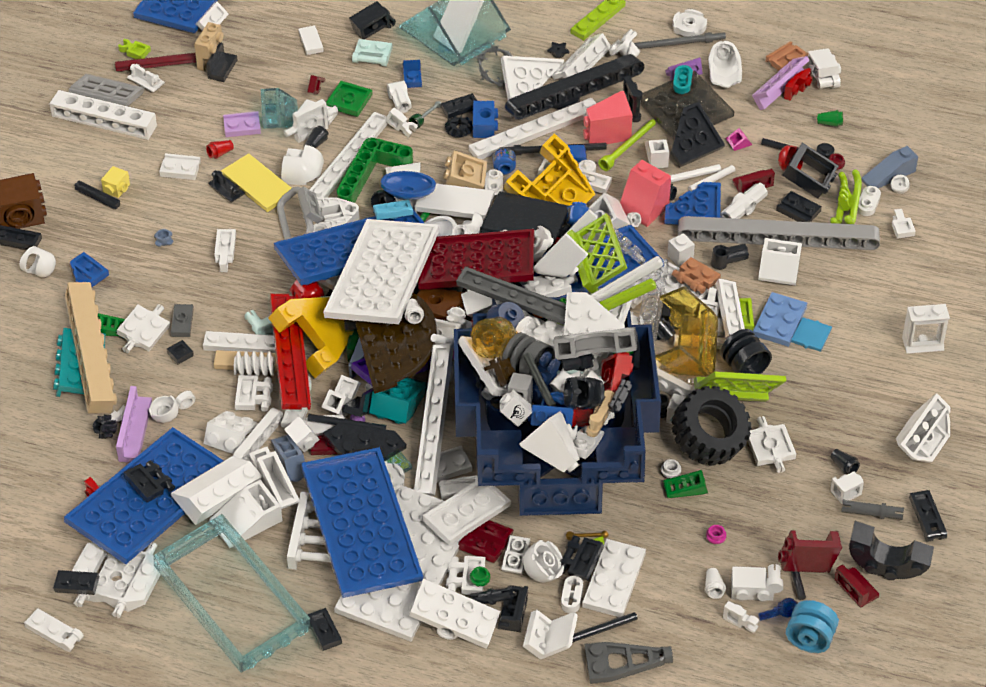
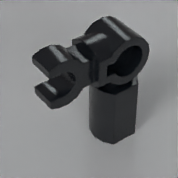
M593 354L559 359L560 366L558 370L570 371L579 369V367L591 368Z

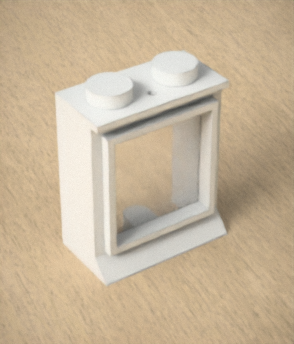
M946 304L907 308L902 336L907 354L944 351V340L948 320H950Z

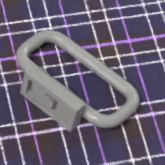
M298 186L291 188L277 203V214L284 240L291 238L284 205L294 195L298 194L307 229L304 235L314 231L313 221L318 224L323 220L316 194L304 186L302 188Z

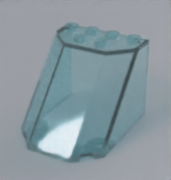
M438 0L399 25L403 31L452 66L458 63L460 65L465 64L471 58H474V55L477 56L485 49L491 47L490 43L493 46V41L496 39L499 42L507 37L506 33L511 30L494 0H484L462 53L457 51L440 23L450 0Z

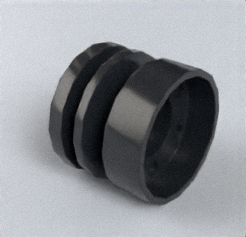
M741 329L733 333L726 339L720 349L721 357L731 366L735 373L762 374L772 360V354L769 349L760 342L759 338L750 329Z

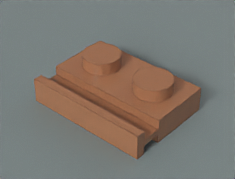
M790 41L767 55L766 62H770L771 66L780 71L792 59L808 57V53L797 45L794 46Z

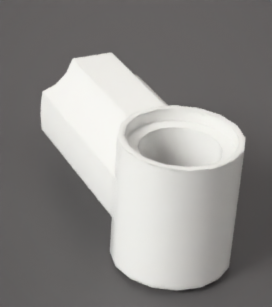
M405 81L387 84L388 96L390 99H393L396 109L402 113L408 112L411 109V102L408 97Z

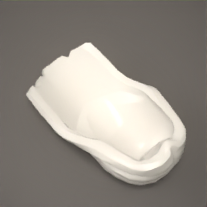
M719 41L714 44L708 59L711 82L714 85L727 88L742 81V65L736 46L729 41Z

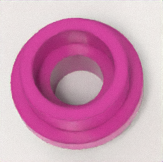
M712 525L706 532V538L710 543L721 544L726 540L727 533L721 525Z

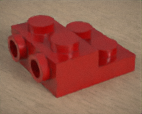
M628 352L615 353L602 360L599 376L604 381V391L610 390L615 393L622 381L621 379L631 374L633 363H631L632 356Z

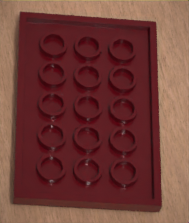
M534 229L437 236L418 281L419 290L459 287L456 280L465 267L509 283L534 281Z

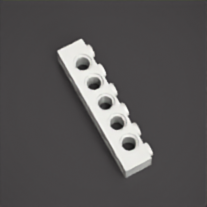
M58 90L50 102L52 117L149 140L157 127L156 115L153 112Z

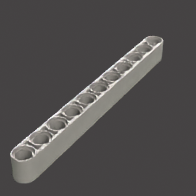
M684 216L678 221V236L684 233L691 241L764 245L765 238L802 243V247L875 250L880 246V231L878 227L873 225Z

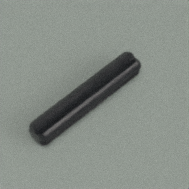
M80 180L74 184L76 191L113 209H118L121 205L119 199Z

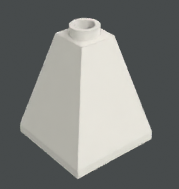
M560 411L546 420L519 444L525 450L562 472L568 470L570 473L579 466L577 463L580 459L564 416Z

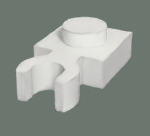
M728 601L724 606V620L739 628L744 626L752 633L758 628L756 624L759 622V619L755 616L747 615V610L743 609L740 605Z

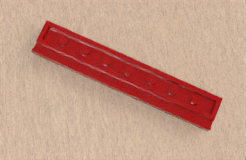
M270 293L271 314L290 299H298V294L290 296L289 294ZM295 322L279 333L273 325L282 409L302 410V408H307V410H310L311 398L302 328Z

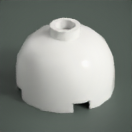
M539 540L530 546L524 554L523 565L525 571L537 582L553 581L560 577L564 571V565L561 566L560 562L562 555L552 542Z

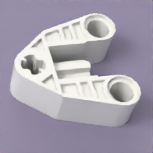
M317 198L324 222L314 224L313 232L358 221V205L340 198Z

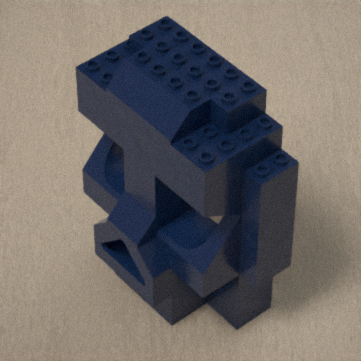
M549 297L557 301L561 298L567 299V297ZM492 299V306L497 305L495 299ZM630 310L628 311L624 325L625 328H636L640 346V369L632 371L629 376L621 379L629 380L632 387L618 413L613 412L614 418H611L608 424L603 425L601 431H604V435L597 447L586 459L579 457L580 459L577 461L579 466L570 473L568 470L565 471L574 478L540 479L555 467L519 445L538 427L531 426V422H528V419L527 422H522L519 426L510 419H507L499 409L492 405L500 404L503 396H495L491 400H486L482 396L481 392L484 389H481V384L480 388L476 387V377L473 374L474 367L458 344L461 336L477 338L479 343L494 338L495 334L485 324L487 313L473 314V328L454 329L456 437H476L478 486L517 485L520 516L602 514L603 483H635L645 481L646 449L644 433L660 431L661 409L652 324L632 325Z

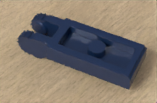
M545 352L540 357L538 370L551 393L552 387L550 383L558 375L560 361L558 359L551 361L552 355L549 352ZM533 379L532 403L542 405L544 398Z

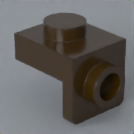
M498 357L490 360V365L484 367V371L494 368L501 387L509 384L513 372L516 373L509 358L501 361V358Z

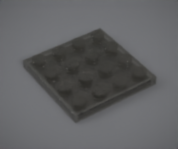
M695 70L692 74L691 89L688 93L679 94L673 89V79L643 92L642 99L640 100V105L673 140L683 108L699 101L713 125L734 117V110Z

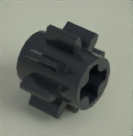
M662 318L653 326L655 329L653 335L658 341L663 338L666 342L676 333L674 327L677 325L672 319L666 321L665 318Z
M104 414L103 416H97L98 419L93 423L94 433L99 434V439L113 438V434L116 433L118 428L116 420H111L112 415Z

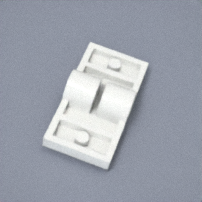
M423 579L409 616L436 627L438 635L444 639L453 640L460 637L486 649L500 611Z

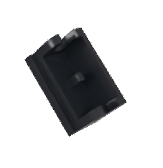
M510 585L516 593L511 595L514 596L513 600L504 601L498 629L521 632L528 602V586Z

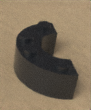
M854 521L849 551L854 561L865 572L885 577L887 580L920 576L930 568L934 550L933 546L915 540L906 546H890L881 542L875 536V527Z

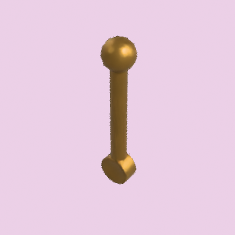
M605 530L601 533H573L568 531L566 538L571 540L573 535L578 537L603 536V538H607L609 533Z

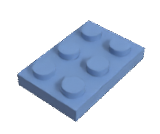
M771 292L753 332L758 338L789 347L807 309V302Z

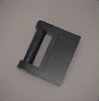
M625 76L623 78V91L632 112V122L637 123L641 121L640 100L643 93L641 90H638L637 83L633 82L631 76Z

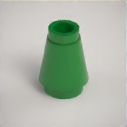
M834 110L818 113L817 123L833 127L843 126V111Z

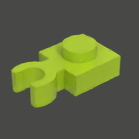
M123 39L124 45H118L120 52H127V56L134 59L145 58L151 51L149 45L138 41L131 43L128 39Z

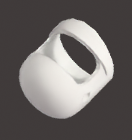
M32 246L23 254L19 265L22 271L43 278L53 272L56 259L52 253ZM36 254L33 265L26 269L29 255Z

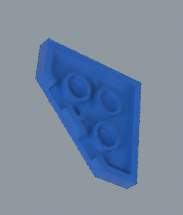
M702 182L695 190H689L681 195L676 202L667 204L665 206V224L678 225L679 219L684 216L720 218L721 183Z

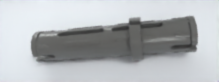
M843 499V513L879 516L880 519L886 517L903 520V514L898 513H904V507L887 506L886 503L879 505Z

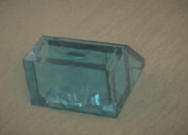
M279 88L261 89L263 129L292 127L293 113L298 111L297 99Z

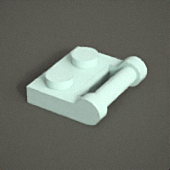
M358 39L355 52H353L352 62H367L387 66L392 51V43Z

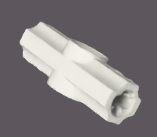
M758 183L753 185L744 194L739 192L734 197L732 204L721 212V218L739 219L744 214L750 215L754 211L756 204L767 196L768 191L765 185Z

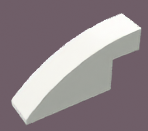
M264 447L249 453V461L262 475L261 481L280 504L281 509L300 502L276 451L270 453L268 447Z

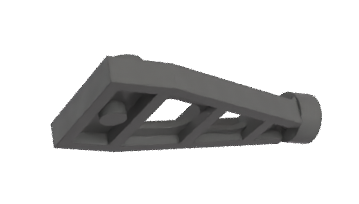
M613 642L585 644L590 684L612 682L663 666L667 663H673L671 646L650 647ZM610 654H622L626 656L627 664L623 667L612 669L609 666L608 656ZM646 654L648 662L633 664L631 655Z

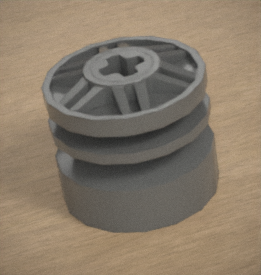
M520 332L515 334L506 345L502 360L509 358L516 373L532 375L523 355L530 352L538 368L540 357L545 352H549L552 355L551 361L554 359V349L552 346L539 340L536 341L534 337Z

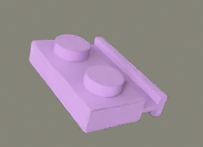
M258 111L223 115L226 137L261 134Z

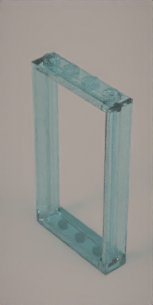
M223 514L153 555L154 567L241 673L246 669L253 668L263 658H269L280 647L288 646L294 638L303 636L310 629L309 616ZM221 533L228 538L297 621L244 656L241 655L169 566Z

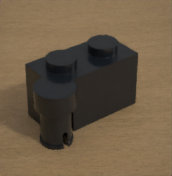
M378 1L349 17L352 29L363 40L386 26L391 28V25L394 26L396 24V20L390 15L389 10Z

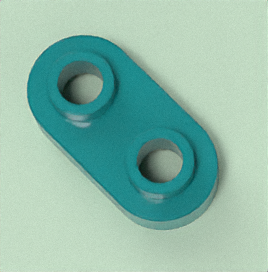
M680 65L675 69L673 82L675 92L685 94L690 91L693 74L691 67Z

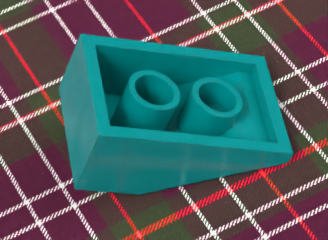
M406 377L397 382V386L375 394L373 391L369 413L374 414L378 418L391 419L398 424H406L413 417L426 393L428 383Z

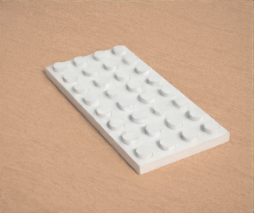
M367 219L323 311L324 318L399 324L405 312L407 302L411 298L439 233V225Z
M402 485L396 497L424 576L423 579L441 585L448 572L447 568L451 562V557L456 556L459 550L458 543L462 538L449 546L423 521V515L443 503V500ZM422 581L342 598L341 595L334 608V613L411 642L422 622L409 616Z

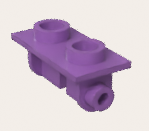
M700 57L670 66L665 70L666 75L670 76L671 83L674 82L675 69L680 65L691 67L693 70L692 77L703 74Z

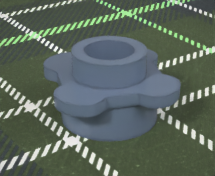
M167 229L158 230L154 234V238H156L155 245L158 247L172 245V232Z

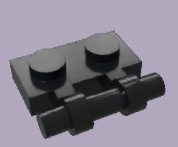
M152 460L146 463L147 468L139 464L124 471L126 481L146 503L163 495V488H166L169 492L175 489L172 479L162 472V468Z
M573 535L571 541L567 542L565 546L566 551L560 560L561 566L564 565L562 574H564L566 568H569V576H578L582 580L588 581L604 549L603 542L586 537L579 544L580 538ZM573 553H576L574 560L571 559Z

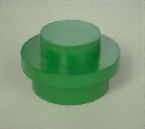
M476 567L470 573V581L475 586H485L490 582L491 575L485 567Z

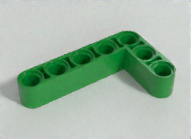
M371 137L365 139L337 189V198L355 203L376 163L391 167L413 164L412 148Z

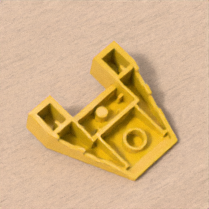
M555 133L542 145L539 152L551 164L533 182L517 170L505 182L503 187L507 193L564 205H572L573 202L587 204L595 196V192L587 178L578 167L579 164L570 153L571 150L568 145Z
M330 297L290 299L268 317L279 333L297 322L313 342L318 351L306 360V365L314 378L323 374L338 361L347 345L349 335H352L354 332H345L344 319L324 318L323 311Z

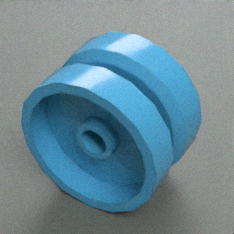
M804 600L795 605L785 634L788 640L801 650L810 653L825 652L831 645L833 635L838 627L839 618L827 605L813 600Z

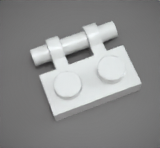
M239 375L235 410H255L256 404H260L261 411L267 412L272 400L270 397V393L273 391L272 379L266 377L264 382H259L258 376ZM257 391H262L263 394L257 395Z
M465 556L464 562H458V557H451V562L447 568L449 572V578L446 579L447 589L455 592L456 588L462 587V594L467 595L483 592V586L479 587L471 583L470 573L476 567H485V557ZM463 572V577H457V574Z

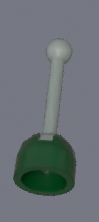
M436 101L435 105L422 115L419 113L413 114L409 117V122L417 124L418 128H420L424 124V117L436 108H440L441 102Z

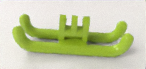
M857 169L852 171L854 178L853 195H851L845 173L839 172L838 177L841 185L836 217L830 219V223L842 224L844 211L850 210V214L844 217V221L846 224H855L862 188L861 176Z

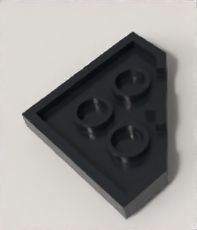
M699 101L684 107L680 116L671 149V155L679 168L725 147V143Z
M338 423L323 432V437L338 455L380 447L383 459L386 461L405 450L407 445L396 431Z

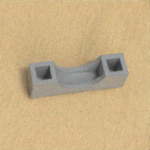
M635 327L555 336L553 339L555 358L558 360L576 358L591 353H620L637 350Z

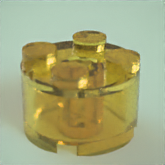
M497 316L478 321L471 330L470 337H472L473 342L471 345L473 350L483 358L501 357L510 339L518 332L506 318Z

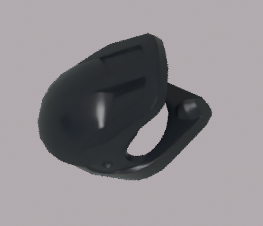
M570 377L566 379L564 384V404L567 408L587 410L596 408L603 402L605 391L601 380L590 377Z

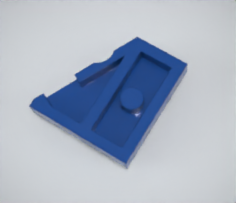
M85 252L70 261L76 282H91V287L109 276V270Z

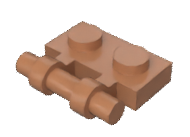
M692 257L680 266L679 271L675 269L672 272V276L679 283H685L690 286L691 290L702 294L706 288H711L721 278V274Z

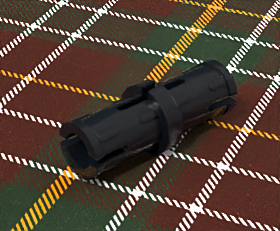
M511 586L495 590L489 588L484 592L471 593L470 597L473 598L470 599L482 604L495 605L496 602L513 600L514 596L511 595L514 594Z

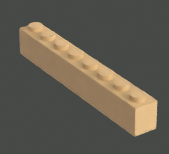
M68 282L65 298L88 414L111 413L113 405L117 403L116 393H113L114 382L113 378H110V363L106 361L107 349L103 346L104 334H101L100 331L101 319L97 317L98 305L94 302L95 290H92L91 282Z

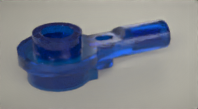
M786 598L779 602L778 606L773 607V609L758 613L759 619L763 621L779 615L790 618L798 602L793 598Z

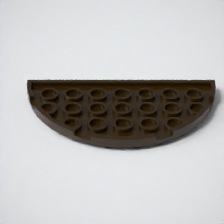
M412 293L410 299H415L424 311L423 319L417 324L408 322L405 319V312L399 324L355 321L374 394L397 386V382L406 377L411 378L428 362L432 355L435 342L431 341V335L437 334L436 320L428 304L415 293Z

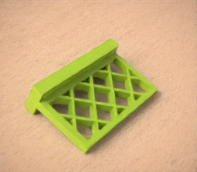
M607 213L576 233L573 230L567 232L588 253L577 268H579L578 272L583 287L591 294L598 291L600 285L627 269L610 216ZM606 221L603 230H600V225ZM591 232L587 240L583 239L582 236ZM596 233L600 234L598 241H593ZM610 235L608 242H603L605 236ZM590 245H595L592 253H589ZM601 246L605 247L602 254H597ZM615 248L612 256H608L610 249ZM600 258L597 265L592 266L594 259ZM605 259L610 260L606 268L602 267ZM615 261H619L620 265L612 269ZM599 271H603L602 277L596 279Z
M713 372L707 377L694 378V390L697 388L701 389L703 386H710V388L717 386L720 387V390L726 389L730 391L729 394L731 395L735 394L738 397L737 400L766 402L769 400L768 393L785 383L786 376Z

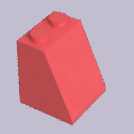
M620 91L586 109V116H584L586 129L583 130L584 139L588 140V143L611 144L625 142L631 137L632 112L624 91Z
M644 160L637 163L630 170L620 201L625 214L627 215L631 212L639 213L641 215V224L648 227L665 211V206L669 204L671 175Z

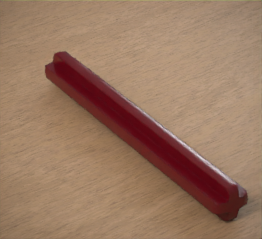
M196 53L116 61L115 70L117 72L129 71L132 64H138L146 69L197 63Z

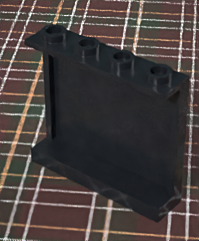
M499 191L481 226V233L500 232L503 230L539 229L537 226H543L550 231L551 237L554 239L551 247L546 250L548 252L553 247L563 224L567 225L566 216L569 205Z

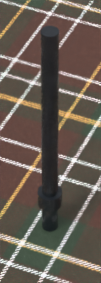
M606 143L567 144L584 145L586 151L607 150ZM514 145V147L500 148H509L515 153V156L522 155V153H539L542 145Z

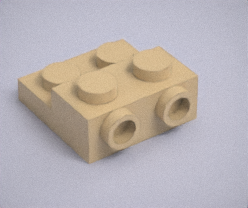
M208 22L194 44L198 70L204 71L206 69L212 53L216 52L219 42L221 43L223 40L220 24Z
M454 150L451 157L448 156L445 161V167H448L443 175V179L446 180L445 185L483 189L487 161Z

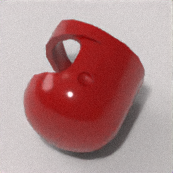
M296 280L290 288V293L293 296L298 294L299 299L324 297V291L317 281L308 285H300Z

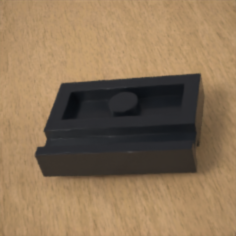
M790 191L776 207V211L797 222H812L822 209V206L793 191Z

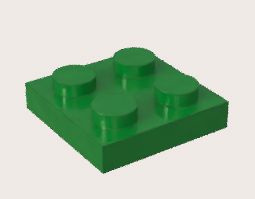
M340 81L327 100L326 105L331 108L336 106L339 112L358 117L372 97L373 91L369 88Z

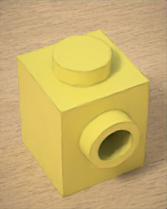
M112 166L101 179L103 192L119 198L130 185L128 172Z

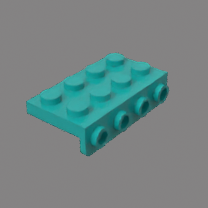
M63 328L62 335H58L57 346H60V349H57L55 360L59 361V364L55 365L54 375H58V377L54 379L53 390H56V397H60L61 391L84 394L72 329Z

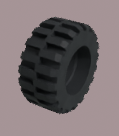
M703 386L701 389L693 390L675 409L671 421L673 425L671 428L672 434L676 435L674 440L676 444H680V450L683 453L686 452L690 459H697L700 464L708 462L710 466H715L717 463L721 465L731 460L747 444L751 435V422H748L750 415L749 412L745 411L746 407L743 402L740 403L735 394L731 395L729 394L730 391L726 389L720 390V387L712 386L711 388L710 386ZM698 413H706L715 417L723 427L724 438H715L707 434L699 423Z

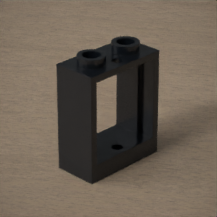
M801 143L794 152L782 176L814 197L819 198L822 193L826 195L831 187L829 183H832L837 176L835 171L838 165L806 144ZM800 160L825 176L822 183L796 168Z

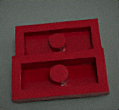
M488 520L465 535L459 541L458 549L474 556L485 557V560L495 563L508 544L510 535L512 536L514 529Z

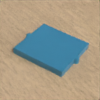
M802 317L791 342L804 346L805 349L810 348L821 352L832 330V326L820 323L818 320L813 321Z

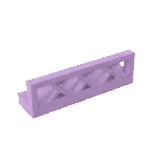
M807 56L792 59L752 95L760 110L767 108L785 91V86L790 79L804 70L803 66L809 61Z
M136 386L130 387L118 436L116 450L119 462L130 463L141 454L150 415L148 409L152 403V397H138Z

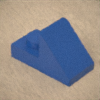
M420 60L403 61V75L407 88L422 87Z

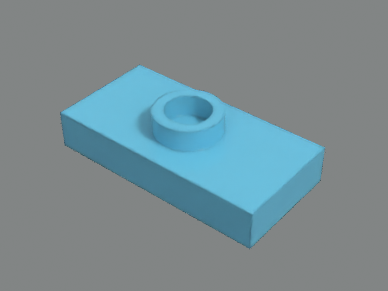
M409 200L373 205V211L377 220L396 219L402 216L413 215V208Z

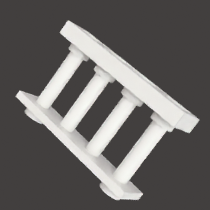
M309 492L300 493V502L298 503L287 554L288 569L296 570L298 562L302 560L331 562L329 554L303 552L301 549V545H305V543L325 545L323 537L310 536L304 533L305 529L309 527L320 528L318 520L309 519L308 513L315 511L313 503L309 499Z

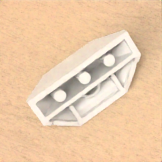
M937 393L913 413L896 437L898 446L912 460L931 463L950 437V406Z

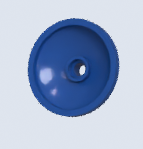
M396 171L382 177L381 187L388 194L398 199L412 201L430 195L435 190L436 182L433 178L423 173Z

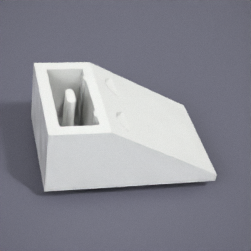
M258 480L242 488L209 519V522L227 546L231 548L282 522L281 506L263 482Z

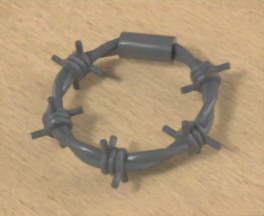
M490 43L491 47L479 54L478 57L474 55L478 60L480 76H482L480 80L485 79L490 83L503 87V90H505V81H500L499 77L498 82L491 79L487 74L489 70L484 71L481 64L484 59L488 60L484 57L488 52H495L496 56H498L497 51L503 53L504 56H512L509 51L498 48L499 45L492 46V43Z

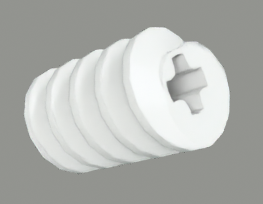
M237 351L234 358V375L238 371L240 375H244L245 371L248 375H252L254 370L255 375L259 376L262 370L264 376H267L269 371L274 376L275 357H272L270 351H268L266 357H264L263 351L260 352L259 357L256 356L255 351L252 352L251 356L248 355L247 351H245L244 356H241L240 351Z

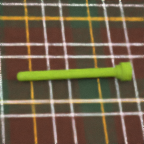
M651 119L611 155H604L599 159V167L604 171H609L614 166L615 160L655 126L656 121Z

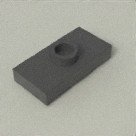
M174 304L171 337H191L193 304Z

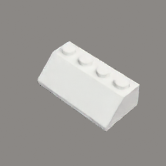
M232 456L171 493V496L192 522L197 525L218 512L242 488L261 480L262 475L250 461Z

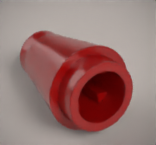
M231 140L214 141L206 145L207 155L211 159H217L234 149Z

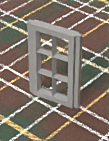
M85 74L71 85L69 92L129 106L143 94L145 88Z

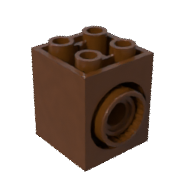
M34 173L0 180V225L21 229L45 224L44 216H47L46 207L41 205L45 201L43 192H39L42 190L40 180L35 179Z
M433 288L430 290L421 289L417 294L428 304L435 319L448 321L446 319L448 316L447 311L452 307H459L465 311L466 317L464 319L471 321V317L466 314L461 296L462 292L449 288Z

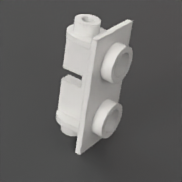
M132 64L130 67L132 74L127 78L151 92H155L165 83L157 74L145 71L138 64Z

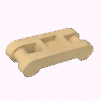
M605 391L600 407H596L594 413L590 416V425L587 426L586 430L588 436L596 437L610 414L608 406L615 394L613 391Z

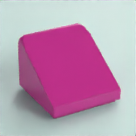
M740 128L725 138L734 151L752 145Z

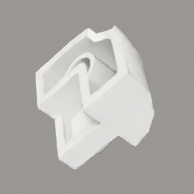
M305 145L304 150L288 148L286 156L283 157L281 180L286 184L306 185V182L312 181L315 178L318 179L324 164L322 154L314 147Z

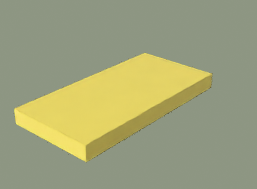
M249 153L221 170L226 178L237 184L245 192V195L266 212L277 207L279 199L291 189L288 184Z

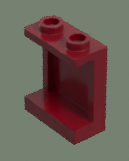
M791 530L788 537L784 540L782 549L778 552V561L781 563L782 570L829 573L842 550L838 531H830L825 541L799 540L796 531Z

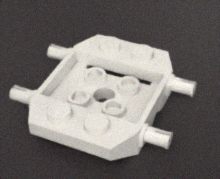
M94 542L87 543L72 571L96 573L103 559L107 557V560L99 573L100 578L95 595L78 594L74 605L82 607L85 600L105 602L115 608L112 615L117 618L121 617L123 610L129 612L145 605L163 571V564L153 556L157 544L154 542L149 544L146 551H141L130 562L124 564ZM115 576L122 577L120 580L117 581L112 580V578Z

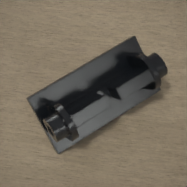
M215 170L212 172L213 180L208 184L232 203L245 194L237 184L226 178L221 171Z

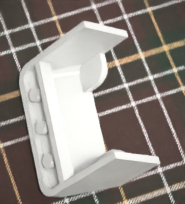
M589 209L569 231L573 230L576 233L598 219V217ZM605 223L600 225V230H603ZM591 232L582 236L583 239L587 240ZM566 233L534 266V271L537 274L565 278L569 275L572 277L579 270L577 266L586 258L588 253ZM596 233L593 241H598L600 234ZM590 245L589 253H592L595 245Z

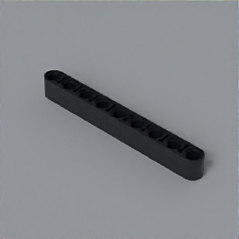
M628 54L510 98L505 104V110L516 120H521L622 82L625 76L635 77L643 72L645 65L633 54Z

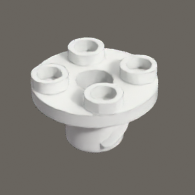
M632 29L627 31L621 39L622 41L618 39L608 49L609 54L613 56L620 52L623 56L633 54L637 57L640 50L632 42V39L638 33Z

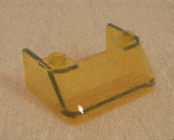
M685 286L661 295L660 300L671 309L670 321L679 329L678 347L655 355L656 360L673 374L709 376L715 372L718 332L716 314Z

